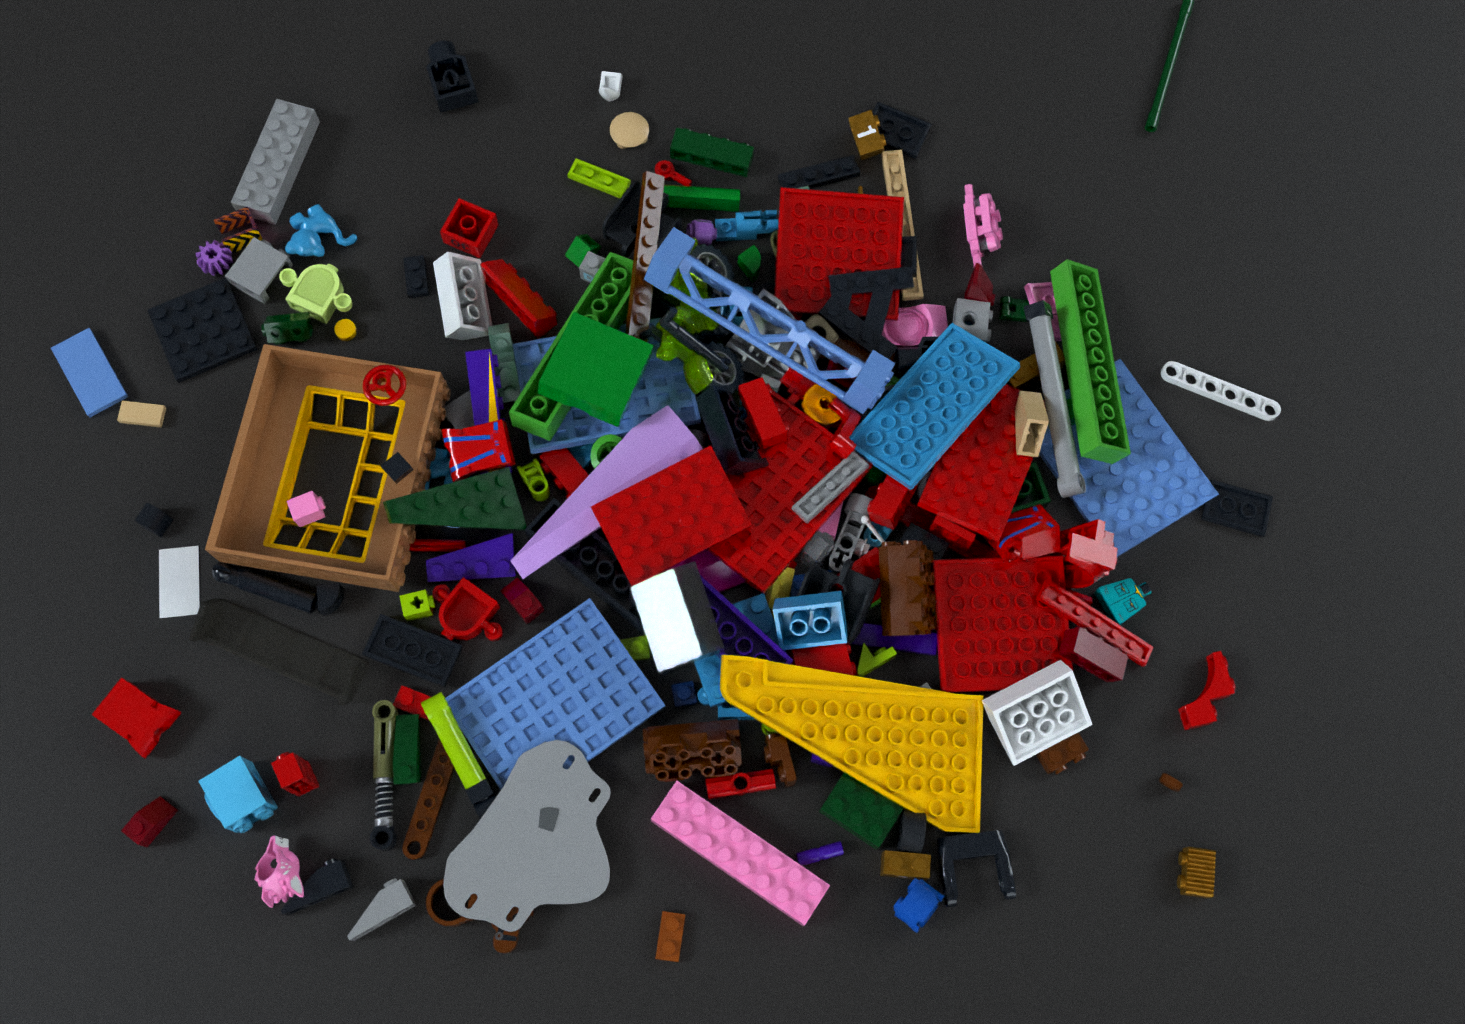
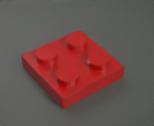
M936 515L928 531L964 552H967L976 537L972 530L958 526L939 515Z

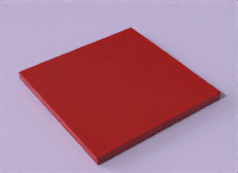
M781 187L774 296L783 302L790 313L815 315L819 313L830 299L829 275L901 268L904 197ZM900 290L893 291L885 320H898ZM872 293L852 295L848 309L859 318L865 319Z
M1038 556L1026 560L1021 558L1012 565L1006 564L1002 558L933 560V590L935 596L941 691L950 693L1001 691L1059 660L1073 670L1072 662L1059 655L1064 632L1069 629V619L1036 599L1046 579H1050L1066 590L1063 556Z

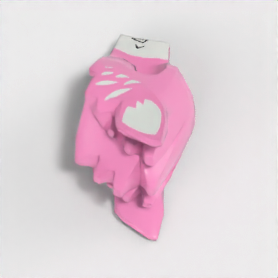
M278 836L270 837L267 850L255 867L257 872L254 880L258 882L259 887H262V900L270 908H273L274 903H279L281 899L286 903L289 897H293L294 894L303 898L304 892L299 876V859L289 850V839ZM274 859L278 863L276 868H272L270 865Z

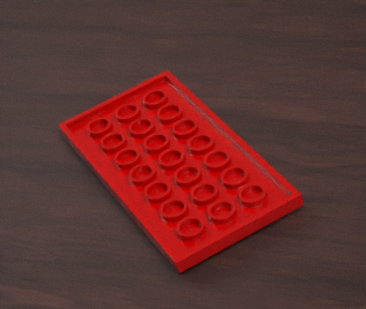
M1005 384L941 456L932 470L917 504L918 507L999 542L1034 458L1032 456L1017 455L1015 406L1020 392L1019 389H1014L1012 386Z

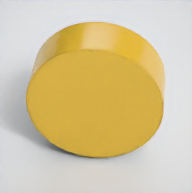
M349 319L338 321L334 327L337 337L342 341L352 340L356 336V326Z

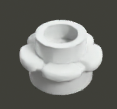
M859 538L853 554L859 556L858 558L868 553L870 544L867 543V538L865 540Z

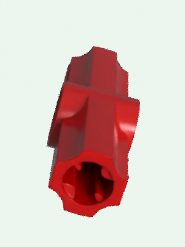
M773 769L748 773L739 772L735 775L705 779L708 799L733 795L742 796L746 793L776 789ZM739 778L744 779L747 787L739 790L735 787L734 782Z

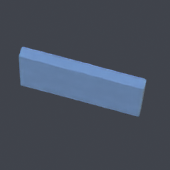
M90 328L51 347L52 352L89 417L128 397Z

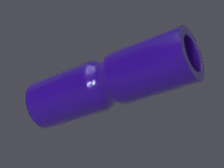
M840 841L796 853L798 864L801 866L819 862L821 859L826 860L844 855Z

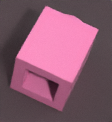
M313 491L287 500L293 521L299 527L325 517L323 509H326L322 497H318Z

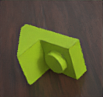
M863 643L856 670L857 675L855 676L864 677L894 659L897 653L893 646L888 649L883 647L874 653L875 657H873L866 644Z

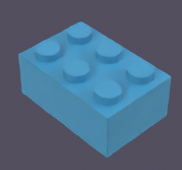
M842 591L776 598L774 600L773 615L779 647L782 650L847 643L848 627Z

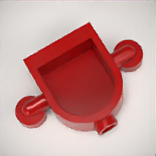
M464 577L452 592L443 584L437 585L433 589L434 599L438 603H442L439 610V620L444 628L441 634L450 641L453 639L470 640L478 636L484 629V633L490 641L501 639L503 635L502 627L496 622L490 623V620L501 608L496 600Z

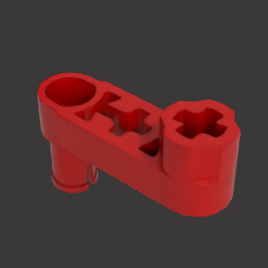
M836 396L827 407L841 417L842 422L828 443V446L843 459H846L857 446L849 437L862 416L853 408L847 407Z

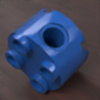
M914 878L907 888L908 895L905 898L901 896L893 906V911H895V917L905 922L915 933H918L920 927L923 928L938 908L937 903L939 901L942 902L944 895L931 887L923 879L918 880Z

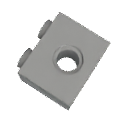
M957 298L954 306L953 323L982 341L989 342L991 329H988V323L992 322L993 310H990V302ZM964 321H969L972 325H966Z

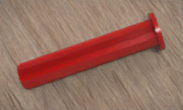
M415 539L414 543L410 545L409 551L452 552L465 548L466 541Z

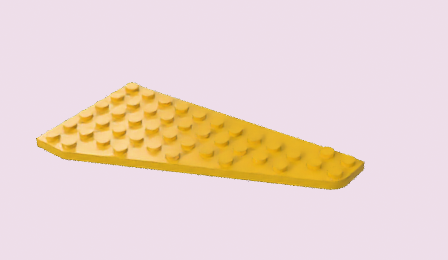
M721 655L720 691L728 703L906 810L914 813H925L927 822L938 829L946 832H980L983 696L955 694L747 656Z

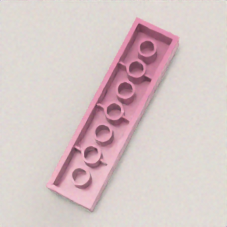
M678 781L675 782L651 817V822L802 926H805L830 887L828 883Z

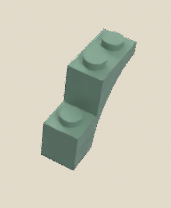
M509 323L489 326L488 336L493 354H497L499 367H495L496 376L500 375L502 388H498L500 397H503L504 403L516 401L521 391Z

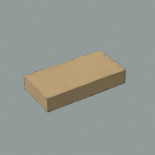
M122 401L117 421L125 424L162 428L166 407L157 404Z

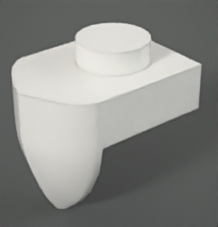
M602 71L599 94L605 100L610 102L619 98L623 75L621 73Z

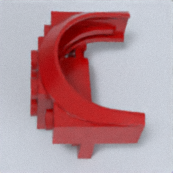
M1097 519L1060 531V551L1042 555H1066V557H1063L1066 588L1088 587L1103 577L1109 576L1111 570H1115L1118 548L1114 547V533L1105 530V521Z

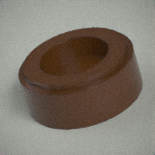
M1162 773L1159 779L1161 784L1175 792H1179L1183 786L1180 781L1166 773Z

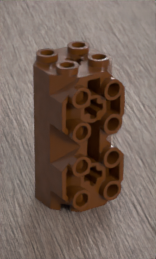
M907 540L903 541V545H901V542H882V547H879L882 636L931 634V630L936 629V617L933 616L932 608L935 607L934 594H929L928 590L929 585H934V573L931 572L930 563H933L932 550H927V546L923 545L922 541Z
M738 719L644 728L643 746L646 774H654L656 779L665 782L688 779L692 775V771L700 770L701 774L705 777L710 778L735 774L738 767L742 765Z

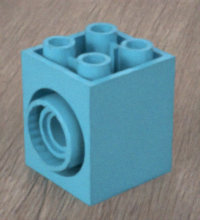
M242 756L236 757L199 780L205 792L204 797L210 810L227 830L245 833L253 827V823L260 819L261 821L268 819L274 814L273 811L278 808L253 762Z

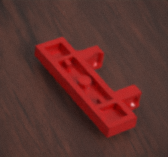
M790 367L779 380L788 387L787 392L790 395L786 400L793 405L799 399L803 401L808 389L816 384ZM820 400V406L828 409L827 404L829 403L827 400ZM839 419L834 424L826 425L824 428L827 430L830 427L833 429L838 428L842 421Z

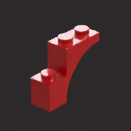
M1221 651L1213 652L1206 657L1208 678L1200 696L1194 702L1178 709L1185 730L1216 722L1217 711L1215 706L1211 704V701L1227 698L1235 694V683L1227 670L1228 661Z

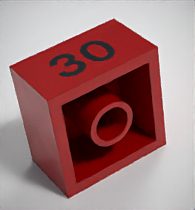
M459 198L444 223L440 234L443 243L481 258L499 224L496 213Z

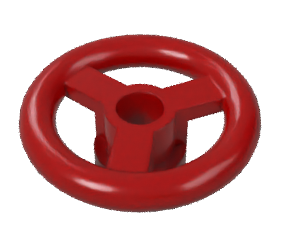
M376 366L366 374L363 380V393L375 405H391L403 396L406 390V378L403 372L395 366ZM393 373L400 381L397 393L391 388ZM380 390L386 392L391 398L378 399L371 392Z

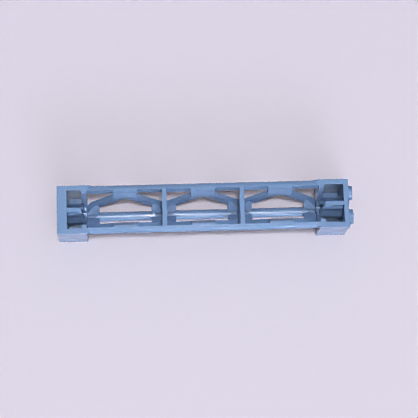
M675 227L672 228L653 255L644 277L645 281L666 294L673 295L831 392L843 403L861 414H864L867 408L872 409L877 400L883 394L886 384L889 383L894 375V372L891 371L895 365L894 362L875 350L871 352L864 362L818 335L816 331L807 327L803 321L792 319L761 300L751 291L701 263L699 259L690 255L696 240ZM678 269L691 297L671 285ZM689 271L703 279L702 281L719 292H724L730 297L703 299ZM735 305L728 319L709 309L712 306ZM748 308L761 315V318L774 326L781 327L789 333L760 334ZM739 309L750 330L749 333L732 323ZM794 341L787 355L768 345V343ZM797 345H799L808 369L790 358ZM808 345L848 370L820 371ZM856 377L847 392L826 381L827 379Z

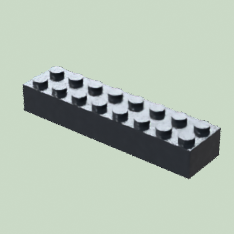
M553 498L525 529L527 537L531 539L562 504ZM596 532L554 558L556 562L643 635L647 636L656 646H659L679 624V621L662 606V600L669 593L651 578L632 588L610 544Z

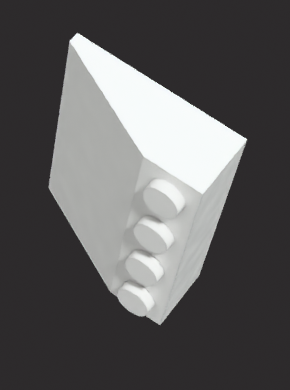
M1061 660L982 700L988 718L1014 766L1092 725L1073 670Z

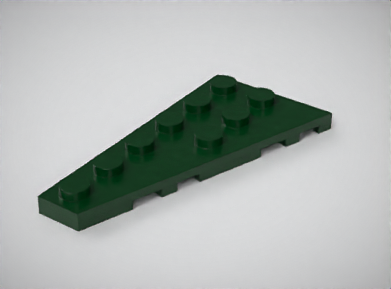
M509 467L383 502L389 524L523 531L527 528Z

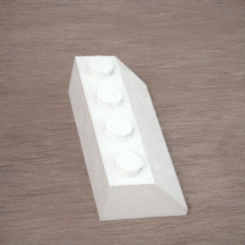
M446 252L433 262L445 337L468 340L488 336V327L492 326L485 280L480 266L481 259L452 252Z

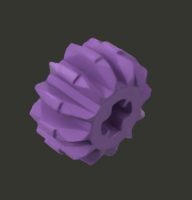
M214 239L212 244L206 241L205 247L199 246L201 252L196 253L198 259L196 261L204 273L210 272L211 275L215 276L217 272L223 275L224 269L230 270L228 264L233 263L232 252L224 246L223 242L219 243Z

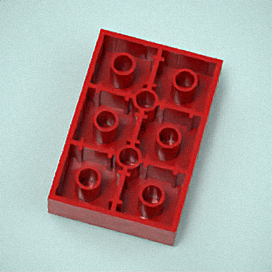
M711 445L591 506L632 588L752 526Z

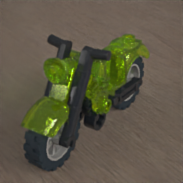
M691 237L696 241L690 255L734 282L732 280L734 272L731 270L733 267L731 263H728V258L725 255L723 256L718 248L714 249L712 245L706 246V244H701L698 246L697 239ZM678 269L671 285L691 297ZM689 271L703 299L719 298L725 294L702 281L703 279ZM681 301L680 306L671 307L659 319L656 326L651 325L649 329L639 334L642 340L652 337L659 342L660 347L656 351L657 358L664 361H671L677 358L683 363L685 380L695 395L700 391L703 393L712 385L727 387L732 395L738 391V386L743 384L744 380L742 377L744 376V371L741 370L742 364L740 361L738 362L737 355L732 353L729 347H723V344L717 343L731 331ZM712 306L709 308L717 314L721 315V306Z

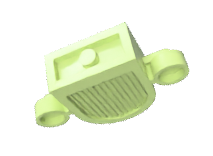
M331 264L309 266L299 277L290 268L280 272L279 278L282 284L286 287H292L286 297L290 308L301 313L309 312L310 317L325 324L328 323L336 308L341 312H347L352 308L353 302L350 296L344 293L343 285L337 275L338 269Z

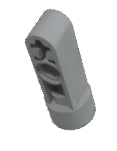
M851 493L844 509L847 517L828 562V569L836 575L840 573L845 561L852 558L865 526L861 522V517L864 515L869 517L867 507L873 499L858 493ZM848 522L851 523V524H853V525L859 526L860 529L857 528V527H854V526H852V525H849ZM848 540L852 543V547L845 549L841 546L840 542ZM839 555H842L841 565L839 568H836L835 563L838 561Z

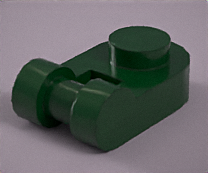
M1009 296L1001 297L1000 306H1002V310L999 312V318L1009 321L1028 322L1025 317L1024 306L1029 305V301L1013 299ZM1010 308H1015V312H1012Z

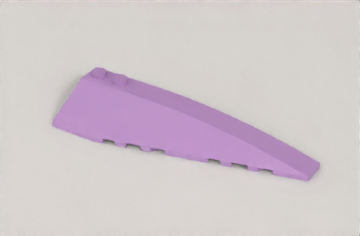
M669 405L665 406L633 427L513 557L511 563L522 579L526 578L601 528L591 506L703 449Z

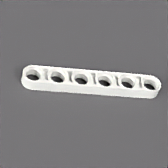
M1169 361L1161 369L1160 374L1165 381L1260 419L1273 421L1281 412L1278 402L1178 362ZM1166 368H1174L1176 370V375H1168L1166 373ZM1186 376H1194L1196 379V383H1188L1186 381ZM1205 384H1214L1216 390L1214 392L1208 391ZM1230 390L1234 392L1235 399H1228L1225 391ZM1245 399H1253L1255 407H1248L1245 404ZM1265 406L1273 407L1275 410V414H1267L1265 412Z

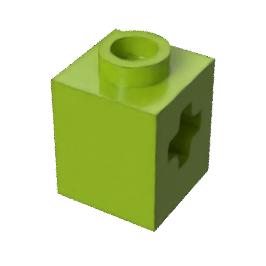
M426 589L399 596L403 616L407 622L433 616L432 608H436L433 595L429 596ZM421 601L422 604H420V608L417 609V602Z

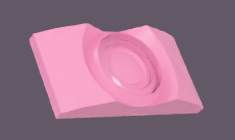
M920 304L899 308L898 320H885L881 335L898 348L918 347L922 337L940 336L948 327L945 306Z

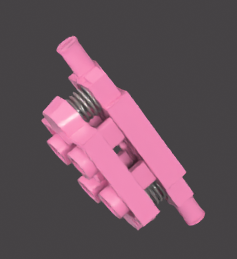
M967 184L964 186L966 195L965 204H963L967 241L970 244L974 266L976 263H980L982 266L981 257H984L983 249L993 252L1001 248L1000 240H1003L1002 229L998 226L1001 216L999 210H996L990 193L981 194L976 199L973 194V185Z

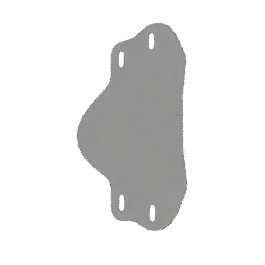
M554 740L544 742L524 752L518 758L504 787L474 829L450 853L447 859L443 883L444 894L449 906L456 913L465 918L488 921L502 930L513 932L522 927L533 909L539 905L588 902L599 897L606 890L610 880V866L597 830L596 820L610 799L611 791L609 785L591 770L583 753L577 747L565 741ZM573 755L575 757L574 762L568 769H564L563 763L568 756ZM599 788L601 790L600 795L595 802H590L589 796L594 789ZM546 807L560 809L553 832L538 828L540 809ZM472 894H476L477 900L470 909H467L465 907L466 901ZM513 907H517L519 909L517 915L511 922H508L506 920L508 913Z

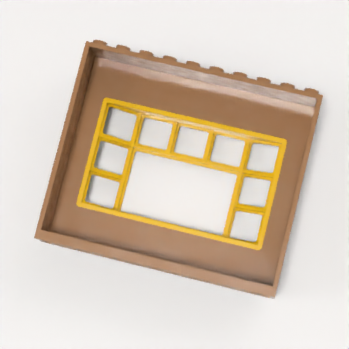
M264 344L205 550L219 562L399 592L400 586H403L405 582V566L409 564L411 553L409 552L410 545L414 543L416 538L415 525L389 524L383 502L425 490L426 482L430 480L431 469L429 468L431 461H434L436 457L435 444L436 441L440 440V424L446 416L445 403L449 401L451 390L442 373ZM379 365L395 366L403 372L406 378V390L403 396L397 402L389 405L399 407L393 434L373 431L376 405L371 403L363 393L362 386L366 374ZM393 373L391 388L397 393L400 381ZM380 390L371 392L378 399L391 398L386 392ZM314 394L337 397L334 425L312 421ZM345 399L368 402L365 430L343 426ZM316 429L364 437L341 525L336 526L312 522L302 526L307 529L297 547L275 544L274 542L283 525L299 527L293 521V518L286 517L288 511L287 500L291 499L309 430ZM371 440L391 441L387 460L399 452L414 470L396 484L381 468V465L365 463ZM364 470L383 473L377 498L357 495ZM355 503L375 505L369 531L349 528ZM315 530L338 533L329 552L305 549ZM347 535L366 538L362 557L337 554Z

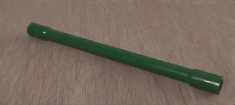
M1183 0L1178 22L1154 102L1146 121L1145 130L1148 132H1155L1157 130L1162 106L1195 0Z

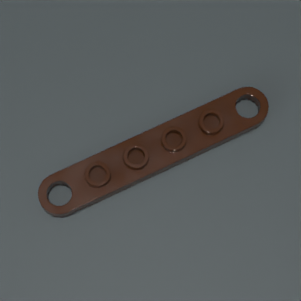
M440 739L402 847L404 855L411 860L421 859L427 851L454 771V766ZM415 841L419 842L421 845L420 852L415 855L410 854L409 845Z

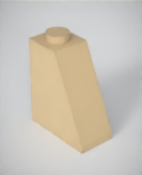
M1021 390L1019 392L1015 406L1017 455L1039 456L1049 423L1041 393Z

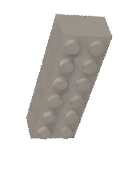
M276 99L231 200V204L236 211L248 206L255 219L276 225L320 123L315 109Z

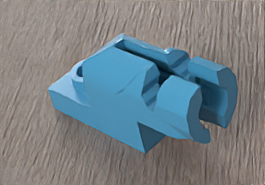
M777 210L736 212L735 218L715 219V228H717L716 241L757 239V234L772 233L778 230Z

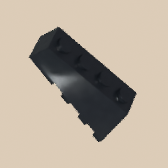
M712 385L696 398L712 448L727 475H740L769 465L766 458H761L758 452L760 447L757 441L753 442L747 431L750 428L739 417L740 410L727 387Z

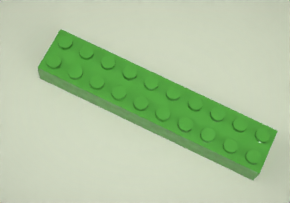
M612 252L608 254L510 409L509 415L512 426L545 440H552L572 406H566L538 394L539 381L573 312L619 330L628 314L633 260Z
M1067 259L1051 270L1050 274L1081 457L1114 464L1130 455L1131 451L1098 269Z

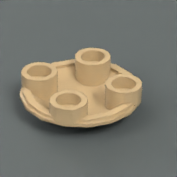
M625 112L612 120L610 135L619 148L636 147L646 143L648 140L649 124L640 114Z

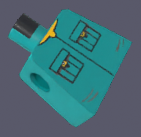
M1128 578L1101 586L1094 592V595L1106 616L1121 625L1147 605L1143 597L1151 594V589L1146 582L1136 586L1133 579Z

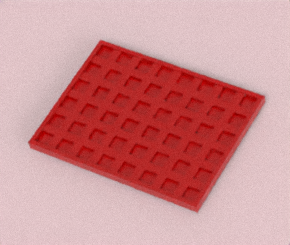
M772 390L773 395L771 397L774 402H778L781 410L779 415L782 420H786L789 427L787 441L762 449L747 416L744 420L750 428L747 432L753 442L757 441L760 447L758 452L762 459H767L769 465L740 475H727L752 526L706 549L763 594L766 593L873 467L871 463L866 461L869 464V468L806 524L792 510V506L834 469L843 458L828 446L834 434L774 390Z

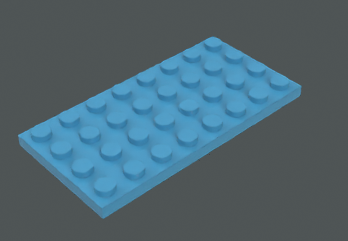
M951 323L852 432L849 439L857 445L854 451L866 461L912 490L1019 370L1020 362Z

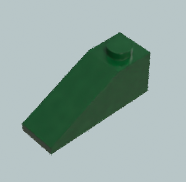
M420 714L396 715L393 756L394 784L421 783Z

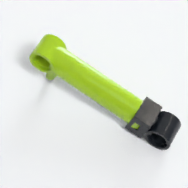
M440 692L421 702V705L465 787V791L477 815L481 819L496 796L466 741L446 698Z

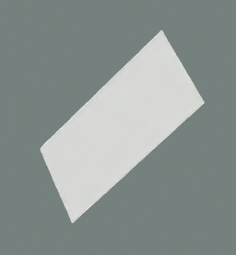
M199 546L159 550L160 618L200 614Z

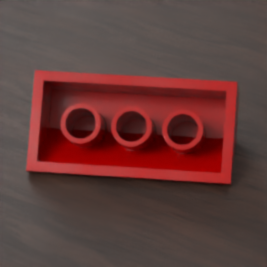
M503 259L486 261L480 264L485 283L537 339L557 325V313L550 305L547 307L543 303L544 300L541 295L529 288L530 285L524 277L520 278L516 274L517 271L512 264H506Z

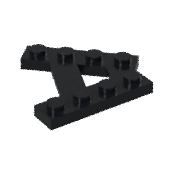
M902 267L829 275L830 299L818 314L823 316L830 324L867 353L871 354L875 350L889 359L898 347L881 335L893 291L914 288L912 268ZM872 293L863 321L848 309L852 295Z

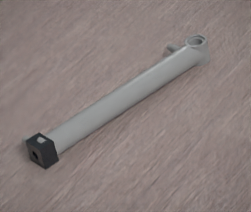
M1042 300L1024 306L1026 320L1030 323L1043 397L1049 419L1050 434L1059 476L1057 486L1060 495L1066 498L1085 493L1086 484L1083 475L1080 473L1051 323L1053 319L1052 308L1050 304Z

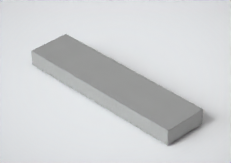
M853 450L846 459H843L792 506V510L808 524L868 469L869 464Z

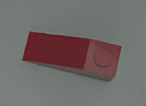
M976 263L966 287L964 299L990 302V306H993L996 295L992 293L993 284L981 264Z

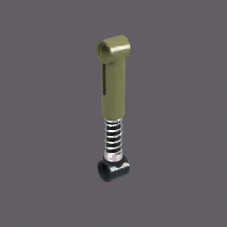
M381 700L374 705L372 710L374 717L373 779L376 780L375 783L378 787L375 788L377 790V794H375L377 797L375 801L377 803L375 807L377 819H375V827H373V831L370 834V843L381 851H389L397 843V835L394 832L393 819H391L393 817L391 816L393 811L391 810V805H393L391 803V799H393L391 797V793H393L391 786L394 783L396 715H399V712L390 701ZM390 708V715L387 718H381L382 710ZM382 833H387L389 836L387 843L380 845L378 841L379 836Z

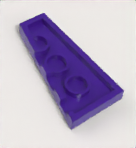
M513 533L427 559V581L461 580L463 577L467 580L515 577L516 569L511 563L515 556Z

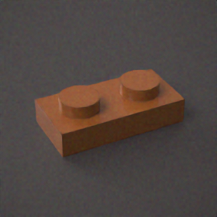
M662 911L655 959L679 962L685 914Z

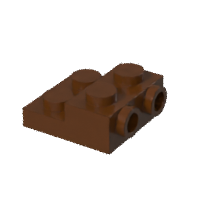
M779 733L767 735L765 739L766 746H764L763 750L765 762H770L771 768L778 766V778L780 783L784 782L785 788L794 786L797 779L786 737L783 735L779 736Z
M1076 733L1041 751L1036 756L1047 774L1054 771L1057 775L1068 768L1066 763L1071 760L1077 763L1087 757L1085 752L1089 748L1080 734Z

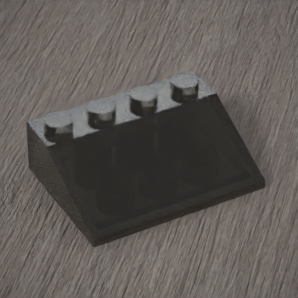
M695 561L670 569L630 587L658 674L724 652V645Z

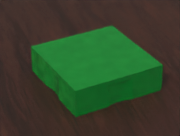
M573 312L539 381L538 394L566 406L581 409L590 416L619 427L630 403L632 392L640 382L651 358L654 345Z

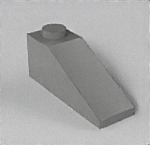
M394 878L384 884L385 888L377 893L347 937L350 941L359 939L417 905L404 880L399 879L397 881Z

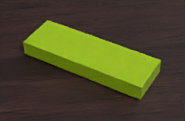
M577 158L567 174L569 179L617 198H621L631 184V180Z

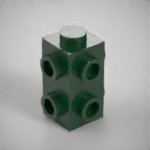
M309 312L267 316L264 324L261 326L262 334L267 337L268 343H275L276 345L295 340L296 342H305L311 338L313 333Z

